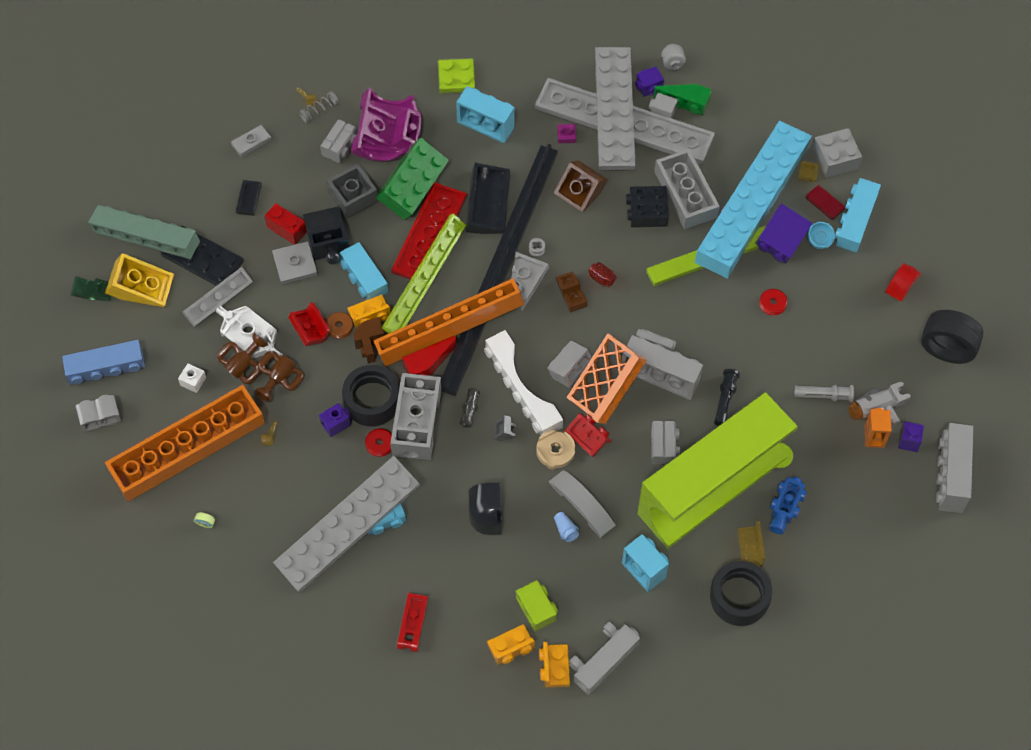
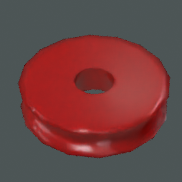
M774 288L764 291L759 300L762 311L772 316L783 313L788 303L784 292ZM774 300L776 304H772L770 301Z
M382 428L369 432L365 438L367 451L375 457L388 455L391 452L392 434ZM379 440L383 441L381 445L376 444V442Z

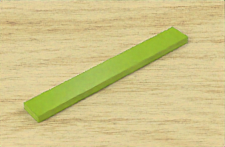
M455 214L449 215L382 326V329L388 334L408 324L466 227V224Z
M765 226L757 230L743 254L759 249L755 242ZM697 250L646 268V273L653 286L703 269L704 267L695 263Z

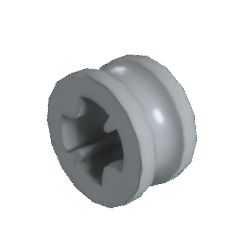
M540 238L532 239L529 243V253L534 257L542 256L545 253V242Z

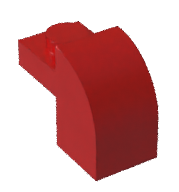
M903 263L892 278L885 293L899 301L904 300L913 284L919 280L921 273L915 267Z

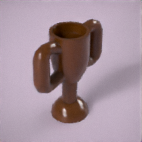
M255 332L252 334V344L245 351L241 350L235 342L229 341L218 351L216 356L229 373L248 385L253 383L261 374L258 362L252 360L251 355L258 347L269 345ZM233 348L236 354L229 360L224 359V356ZM250 365L255 367L251 374L246 378L244 376V372L248 368V366Z
M269 351L259 361L258 368L262 373L269 375L270 380L264 388H257L254 393L261 400L269 403L271 401L270 392L276 384L280 383L286 390L294 391L303 381L304 374L300 369L296 368V364L287 356L281 355L279 357L277 353ZM273 358L275 364L272 369L265 368L270 359ZM291 373L297 374L295 379L289 385L286 379L290 376Z

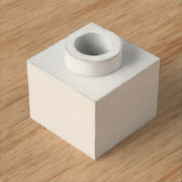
M187 363L178 378L180 386L197 393L206 379L205 371Z

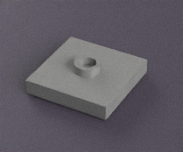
M308 241L272 250L281 285L317 276Z

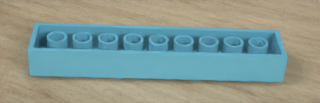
M782 121L778 122L698 248L695 258L696 264L728 279L808 150L812 135Z

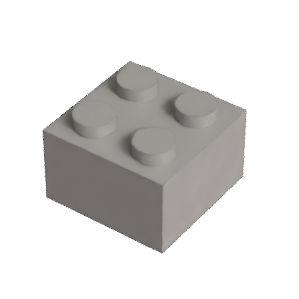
M849 128L817 136L814 139L812 151L825 178L859 169L862 155Z

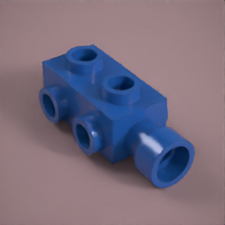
M787 477L785 482L781 481L777 489L780 495L778 499L774 498L770 509L773 510L771 517L774 519L771 520L769 529L776 534H784L787 526L785 523L790 524L792 518H797L800 507H797L798 502H803L806 496L805 484L798 477H791V479Z

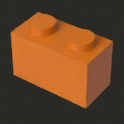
M883 408L870 410L864 425L865 447L885 448L892 431L891 410Z

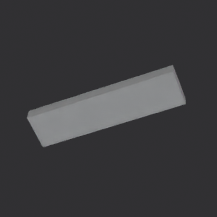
M241 267L182 313L192 326L195 327L216 311L219 306L225 304L253 281Z

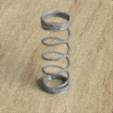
M333 92L327 94V101L331 107L333 106L329 101L328 95L335 105L339 103L337 96ZM321 97V103L319 104L322 106L323 110L326 111L322 104V98L324 97ZM315 102L314 107L311 105L307 106V111L304 109L299 111L301 118L306 123L309 122L307 114L312 119L308 110L309 106L316 111L317 115H319L315 107Z

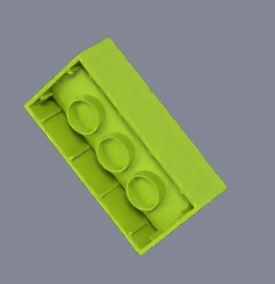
M765 392L642 482L637 514L666 548L669 549L786 460L788 456L778 443L796 431L798 426Z

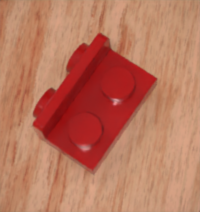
M579 413L565 429V432L594 457L606 443L612 441L608 437L610 434L603 427L598 428L594 424L596 421L589 414L585 416Z

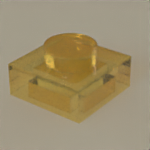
M801 161L798 180L816 183L819 164Z

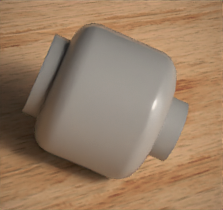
M669 44L661 52L663 65L666 69L678 70L684 66L686 58L681 46Z

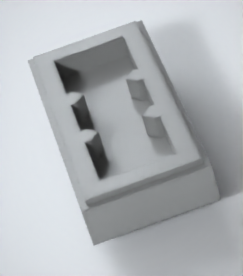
M260 125L231 141V145L239 156L243 157L271 141V136Z

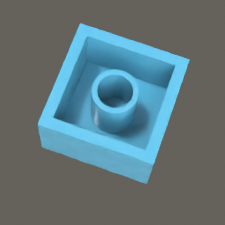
M642 534L624 548L622 564L647 592L666 578L669 560L662 552L659 553L655 549V544L650 538L646 539Z

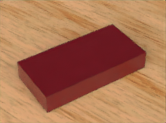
M819 184L806 195V199L832 221L845 210V206Z

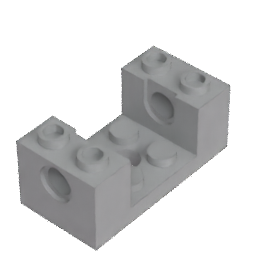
M402 373L391 437L392 456L431 461L436 409L439 408L442 392L441 377ZM414 408H419L421 410V413L419 415H413L411 414V410Z

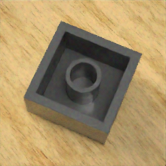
M359 164L326 180L328 193L346 218L378 202L375 198L378 195L377 189Z

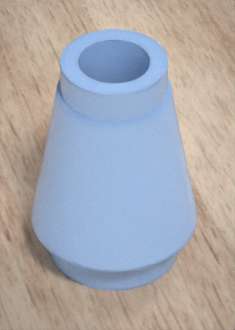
M564 512L555 515L554 520L561 539L566 542L574 541L579 536V528Z

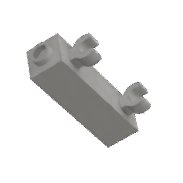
M608 622L603 627V632L611 639L585 665L577 656H574L569 661V666L577 672L574 675V682L588 696L639 645V633L634 628L624 625L618 631L612 623Z

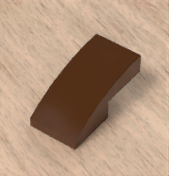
M573 271L556 277L558 287L570 312L588 307L587 300L580 289V283Z

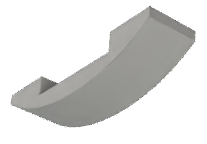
M563 470L549 481V484L561 497L564 496L588 521V526L600 538L616 527L600 503L568 472Z

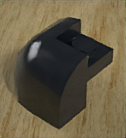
M483 483L471 487L468 491L471 525L481 534L502 535L500 483Z

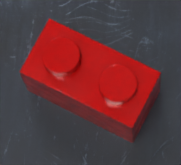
M277 203L264 215L267 228L294 245L307 233L305 221Z

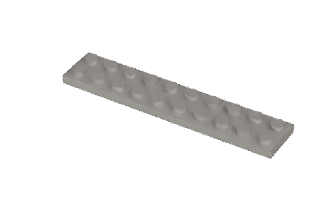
M547 78L535 104V109L597 130L596 93ZM633 106L635 143L671 155L690 149L695 161L703 165L714 139V132Z

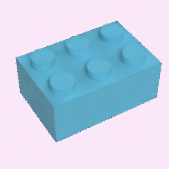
M466 86L456 102L457 123L505 143L514 129L515 107L507 102L504 103L497 100L491 95L488 96L477 89Z

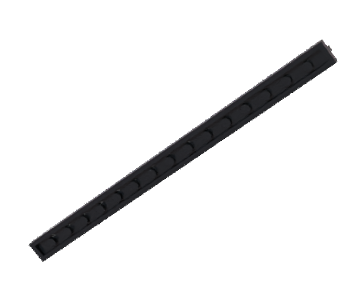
M547 144V146L541 145L478 294L505 281L558 155V150L551 148V144ZM487 322L460 334L441 378L442 392L453 396L457 395Z

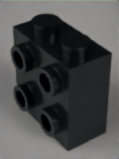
M667 186L630 187L629 194H626V205L630 206V209H627V221H631V228L668 227Z

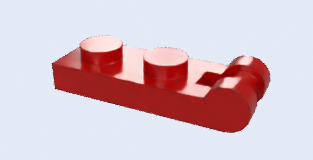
M408 593L397 649L403 650L408 648L413 652H418L428 596ZM406 635L413 636V640H405Z

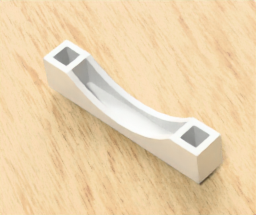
M506 330L486 339L485 354L488 358H492L496 371L498 373L501 372L506 387L512 389L515 401L521 403L524 415L533 422L532 427L534 431L542 435L550 430L558 431L562 429L563 418L554 404L545 402L533 395L520 381L514 366L515 344Z

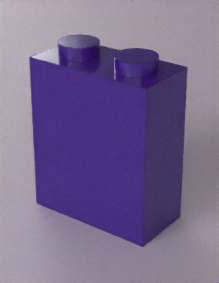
M781 203L755 244L758 245L761 251L772 254L775 260L786 264L811 227L812 222Z

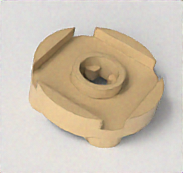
M557 430L547 431L538 440L537 457L542 464L551 470L565 467L575 456V442L566 432H557ZM552 446L560 447L559 452H552Z

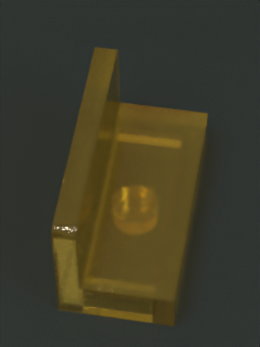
M755 521L754 527L738 528L737 530L741 560L754 563L758 567H763L765 551L760 521Z

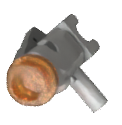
M903 382L890 385L888 389L883 391L873 388L848 406V412L853 420H861L868 417L871 409L883 408L891 410V422L893 425H896L900 420L893 407L897 408L907 404L910 400V394L902 395L899 393L904 385Z

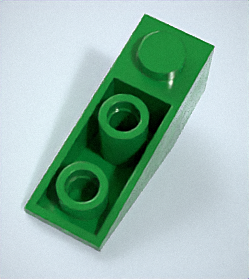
M698 84L655 86L653 99H655L657 93L678 99L677 108L703 116L711 100L712 89Z

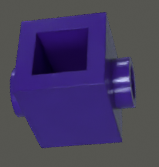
M656 66L637 73L635 86L642 93L643 97L654 95L655 86H663L664 79Z
M339 403L319 414L320 423L330 437L350 426L349 418L351 415Z

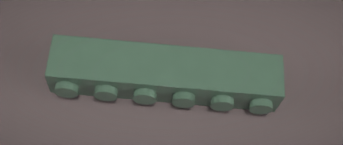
M98 205L88 221L94 233L187 259L192 258L200 243L196 231L191 228H182L173 223L167 224L158 219L153 220L143 215L130 214L125 210L119 211L110 206Z

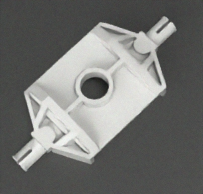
M222 306L217 308L216 312L224 318L220 329L222 337L226 336L244 351L252 344V334L254 332L269 344L266 347H258L251 355V359L264 356L269 351L277 353L279 357L282 355V353L274 348L277 330L250 308L243 306L233 311H227ZM248 326L253 328V330L249 333H245L243 331V329Z

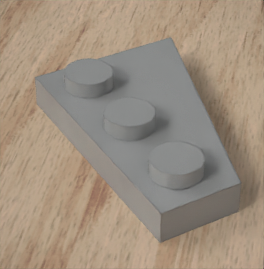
M518 252L515 254L511 279L514 278L525 304L516 309L523 311L547 273L549 264Z

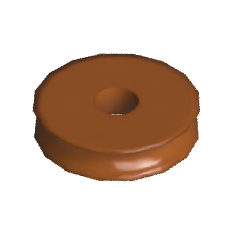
M335 312L326 319L330 329L328 335L332 338L343 339L348 337L353 331V320L347 313ZM337 324H342L341 327H336Z

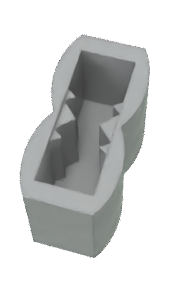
M102 395L96 400H83L76 405L83 432L92 431L102 426L114 425L121 421L114 395Z

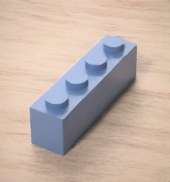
M139 340L62 356L65 376L69 385L81 384L88 380H99L107 376H118L129 371L137 372L145 368Z

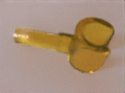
M298 88L297 91L303 96L307 106L314 105L316 101L315 94L308 95L301 88Z
M273 421L269 434H262L261 441L263 446L273 445V435L278 424L277 421Z

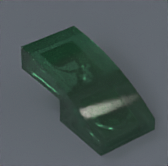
M75 276L71 296L97 301L111 300V295L105 293L108 281L97 278L91 281Z

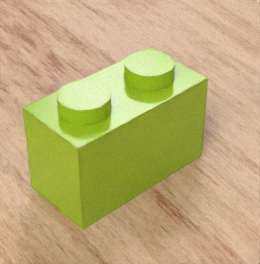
M538 580L516 590V599L534 631L555 622L556 613H558L554 602L550 603L547 598L548 592L545 586H540Z

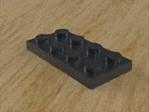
M199 234L197 236L200 243L191 259L161 252V256L215 286L237 271L244 263L243 258Z

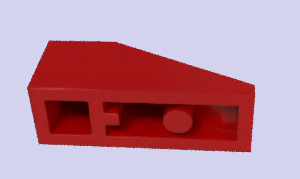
M455 336L402 357L406 373L431 376L453 352L456 345Z

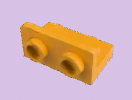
M382 294L347 308L355 328L366 320L378 317L380 321L386 320L391 313L390 306L386 304Z
M524 624L487 641V645L499 665L512 662L514 657L520 654H529L535 648V641L530 637Z
M543 642V648H539V660L544 661V668H540V679L545 681V688L570 687L568 644L547 645V642Z

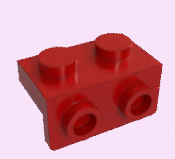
M314 302L309 303L307 309L291 312L288 316L305 346L325 342L330 329Z

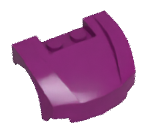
M368 88L362 94L360 103L362 113L357 136L353 138L351 153L379 162L394 161L404 157L411 145L417 141L421 130V113L417 111L416 103L413 101L414 96L410 95L400 101H391L379 97L374 93L373 89Z

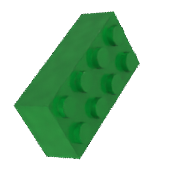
M420 137L411 145L375 198L403 220L407 219L414 213L449 160Z

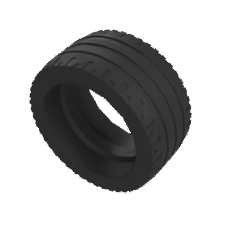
M939 310L933 312L928 318L921 343L923 348L937 359L954 364H965L974 360L978 354L984 331L977 320L965 313L954 310Z
M366 365L353 370L344 381L342 389L343 404L349 411L350 418L356 423L368 427L380 426L390 421L396 413L400 389L399 383L393 373L382 366ZM367 383H379L390 390L389 400L382 406L373 409L358 406L353 401V395L360 386Z
M734 561L730 564L728 563L717 572L710 589V601L714 612L724 622L735 626H748L760 620L767 612L772 600V584L769 576L761 567L747 561ZM733 578H744L751 581L760 591L761 599L759 604L748 610L730 606L721 594L723 584Z

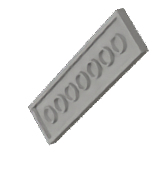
M595 47L599 170H635L631 47Z
M393 456L273 563L300 593L421 485Z

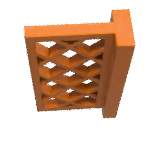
M607 334L567 398L589 414L594 421L606 424L647 359L635 353L611 334ZM611 340L615 343L616 351L607 353V344ZM627 352L631 357L626 363H622L620 353ZM616 354L617 365L609 366L608 356ZM604 357L605 367L597 369L596 362L598 358ZM618 368V377L611 380L610 369ZM606 370L607 381L599 382L598 372ZM593 373L595 383L587 385L586 377L588 374ZM608 384L609 391L606 395L601 396L599 385ZM595 387L597 397L589 398L587 388ZM583 389L584 400H577L574 397L578 390ZM597 400L598 408L595 412L590 410L589 401Z

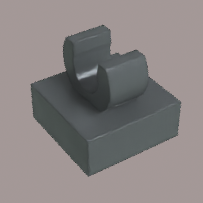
M504 415L494 422V440L502 441L505 438L512 439L516 436V433L511 432V429L515 428L516 424L511 422L510 416Z

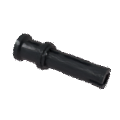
M725 369L723 371L724 379L723 383L720 384L721 396L714 424L717 426L727 421L731 399L737 390L736 382L740 377V372L734 369Z

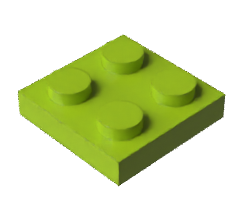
M473 59L438 60L440 93L463 92L466 86L475 89Z

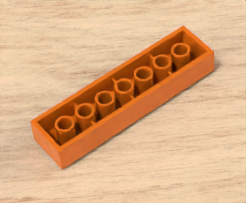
M241 385L111 458L105 464L126 501L129 502L264 425V418L244 385Z

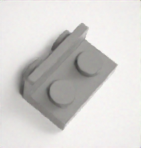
M638 329L636 337H643L650 343L660 344L672 352L676 346V341L644 329Z

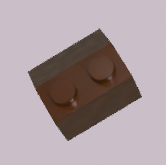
M573 161L569 163L554 194L579 211L584 212L600 195L608 179L581 161Z

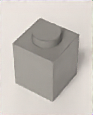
M657 93L655 99H651L649 109L653 113L672 119L677 109L678 99Z

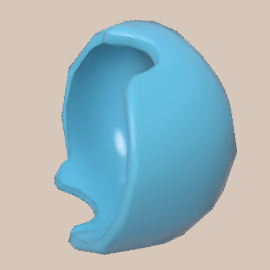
M819 221L814 223L807 233L808 243L815 249L822 250L830 247L835 239L833 227L825 222Z

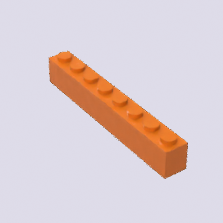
M514 278L380 337L374 340V343L386 367L402 360L404 356L449 337L456 336L525 304Z

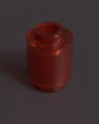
M601 262L593 263L588 270L590 273L589 278L603 287L607 286L610 288L617 278L614 271Z

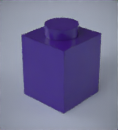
M904 422L900 431L898 449L918 452L922 443L924 425Z

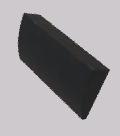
M474 163L471 174L465 232L478 234L504 233L510 169Z

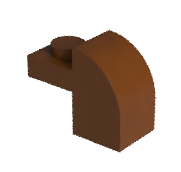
M379 317L362 322L354 332L355 349H360L362 358L366 357L368 364L375 362L372 345H375L374 340L384 336Z

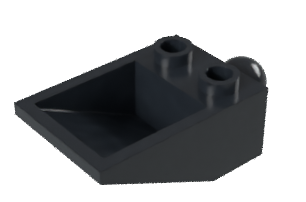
M339 206L303 214L314 260L325 258L329 264H337L340 260V252L349 248Z

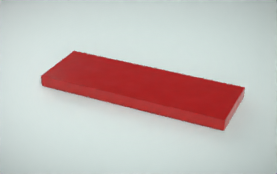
M436 182L433 183L391 269L392 274L411 280L449 215L455 214L457 217L459 216L468 197L466 192Z

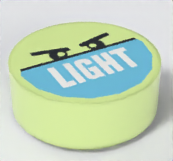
M199 512L196 514L194 522L199 526L212 528L215 519L209 514Z

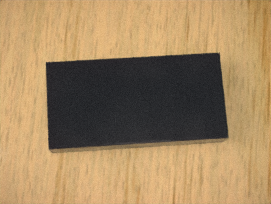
M243 180L236 214L255 216L262 186L261 182Z

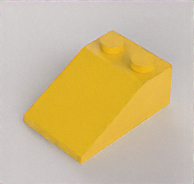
M121 253L114 263L105 293L125 301L164 307L174 274Z

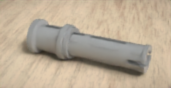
M837 384L831 385V387L795 385L794 398H827L833 402L837 400L853 402L854 386L840 387Z

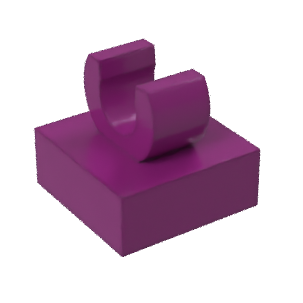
M575 124L557 125L558 144L576 143Z

